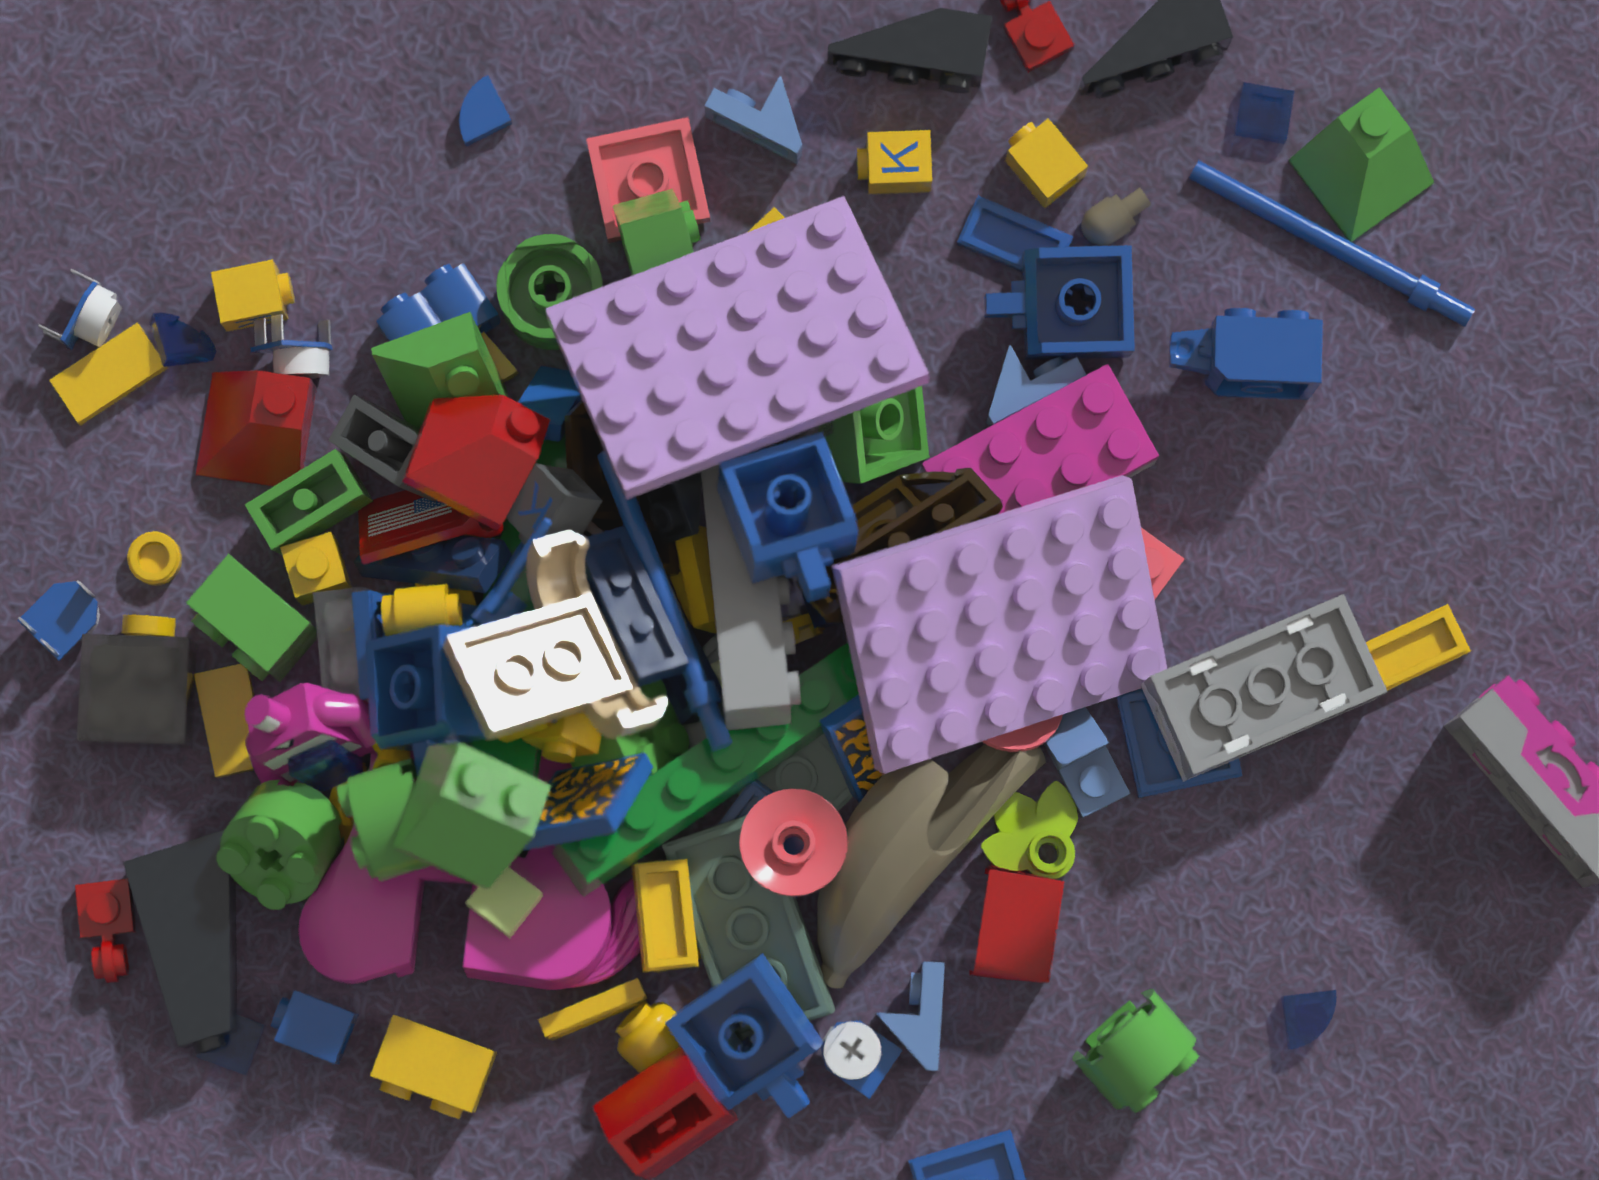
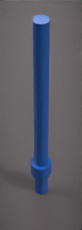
M1200 160L1189 177L1194 182L1409 297L1408 303L1425 312L1429 307L1465 327L1475 308L1440 290V283L1423 274L1420 279Z
M603 451L597 455L622 522L689 661L686 671L682 675L688 687L684 691V695L693 714L698 713L712 751L726 748L733 742L718 707L722 700L714 680L708 681L637 498L634 496L626 499L608 456Z

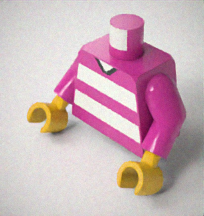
M303 683L273 698L257 695L249 701L245 709V719L249 727V733L245 738V746L251 765L261 784L269 780H280L277 785L294 786L296 782L307 784L374 750L378 755L374 762L373 770L410 758V751L387 750L379 747L370 735L369 702L361 700L359 696L354 694L339 693L310 683Z

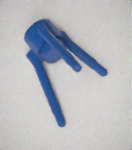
M544 518L526 544L521 542L517 546L490 593L471 614L482 626L521 615L527 607L510 590L526 567L527 555L532 542L544 538L551 527L552 522L549 518Z

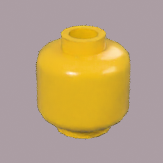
M646 1001L640 1003L623 1019L616 1029V1032L620 1035L617 1051L639 1074L680 1046L665 1023L676 1013L667 1003L657 1002L649 1005Z

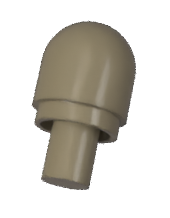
M1138 188L1122 200L1116 194L1111 198L1106 197L1086 211L1081 221L1082 233L1093 245H1110L1131 231L1130 228L1136 225L1133 217L1151 206V203L1141 188Z

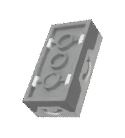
M1344 594L1151 675L1141 684L1183 782L1371 702L1388 692Z

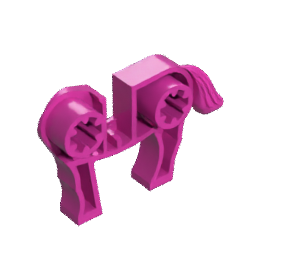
M375 750L370 752L369 771L373 770V765L378 755ZM410 751V758L414 759V753ZM542 756L539 780L548 784L555 771L573 767L571 763L555 762ZM417 777L413 778L414 784H416ZM354 823L344 848L331 864L303 907L299 921V939L302 950L310 964L319 973L341 983H361L395 972L398 977L412 974L415 969L425 880L463 884L472 883L434 866L422 868L384 881H379L377 877L372 879L366 867L360 869L353 853L351 837L359 835ZM555 845L531 849L525 858L516 856L508 867L543 893V897L510 939L473 910H469L463 964L467 977L546 990L586 986L612 977L626 967L640 953L633 878H630L617 890L610 904L608 893L603 884L585 897L580 894L552 853ZM472 884L471 895L475 892L478 886Z

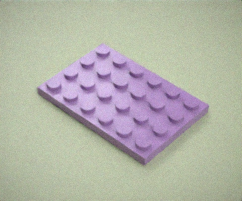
M845 196L545 309L547 320L626 499L929 383L928 370Z
M1123 475L832 566L874 767L882 774L1142 688L1141 684L1151 675L1167 669L1133 482L1131 478Z

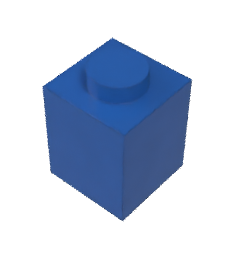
M294 990L291 999L282 997L275 1011L271 1027L278 1029L274 1041L333 1064H340L359 1014Z

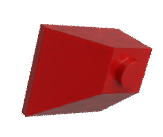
M259 370L213 372L195 475L274 487L302 470L305 463L317 390L312 380L306 377Z
M505 395L434 398L427 409L402 482L497 531L503 524L538 459L550 419Z

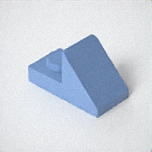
M781 77L777 79L761 111L754 108L756 102L737 90L728 89L727 93L716 88L712 90L704 105L706 118L796 164L799 162L802 156V142Z
M1009 345L986 421L988 427L1086 376L1078 358L1076 357L1066 363L1063 362L1061 357L1054 358L1033 371L1036 378L1030 381L1013 348Z
M1086 707L1063 714L1058 729L1044 743L1065 787L1072 796L1081 818L1130 794L1106 747L1109 743Z
M923 961L921 973L911 972L909 1005H919L918 1015L876 1013V1016L925 1071H938L945 963Z

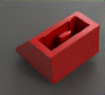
M681 1045L593 1105L608 1142L636 1176L652 1180L739 1120L732 1108L728 1110L718 1101Z

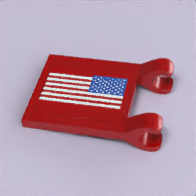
M407 490L374 499L373 502L358 510L360 557L363 565L464 534L485 538L495 537L504 528V524H502L496 531L438 500L434 502Z

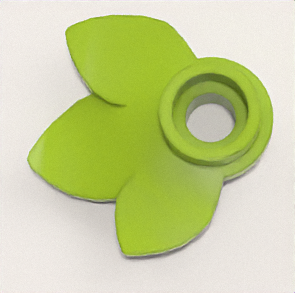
M1058 781L1050 784L1037 802L1030 797L1015 792L993 815L999 833L987 838L981 844V849L988 860L996 867L1014 871L1027 870L1032 875L1050 879H1058L1064 876L1071 869L1075 859V848L1070 836L1078 822V813L1072 796ZM1047 844L1056 849L1057 859L1054 863L1047 864L1040 860L1038 855L1040 846Z

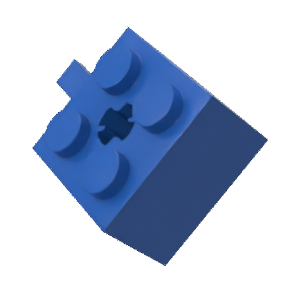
M1132 245L1025 249L1022 254V280L1011 281V293L985 294L984 317L1012 318V329H1024L1025 360H1046L1057 357L1062 359H1074L1076 357L1078 359L1130 357L1135 351ZM1073 291L1080 292L1081 300L1090 301L1091 308L1086 307L1082 315L1074 314L1073 307L1065 305L1064 299L1068 301Z
M1226 309L1224 310V316L1216 315L1208 329L1171 333L1168 356L1169 367L1205 374L1204 383L1217 397L1309 400L1322 383L1323 320L1309 319V312L1301 310L1277 312V318L1256 317V310Z
M823 432L720 462L717 492L752 584L780 575H785L786 578L796 575L807 603L828 597L830 582L824 567L832 565L833 559L855 553L858 529L854 512Z
M435 625L366 641L370 735L381 749L413 751L417 778L430 745L466 743L486 739L442 647L447 636L473 628Z
M763 953L678 1010L665 1022L718 1101L728 1110L755 1092L763 1101L772 1096L787 1118L792 1117L810 1103L809 1098L796 1080L804 1074L799 1062L816 1052L823 1044V1040ZM740 1022H742V1026L749 1024L754 1029L755 1033L751 1037L752 1043H749L748 1036L743 1041L736 1036L735 1031L739 1028Z

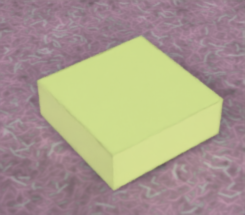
M507 867L489 889L478 887L466 904L467 907L510 939L542 899L543 893L511 868Z

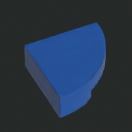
M488 75L481 78L471 87L461 106L459 125L466 147L512 124V120Z

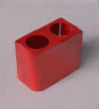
M991 865L986 867L984 874L989 876L974 971L969 970V976L1041 984L1049 983L1064 881Z

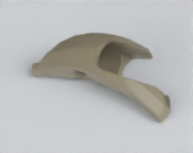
M984 744L964 759L949 774L933 760L927 759L885 773L857 805L845 824L848 844L844 863L836 877L820 889L817 900V941L823 962L821 970L826 985L832 988H843L848 976L870 957L937 876L1022 784L1047 763L1040 746L1028 751L1007 752Z

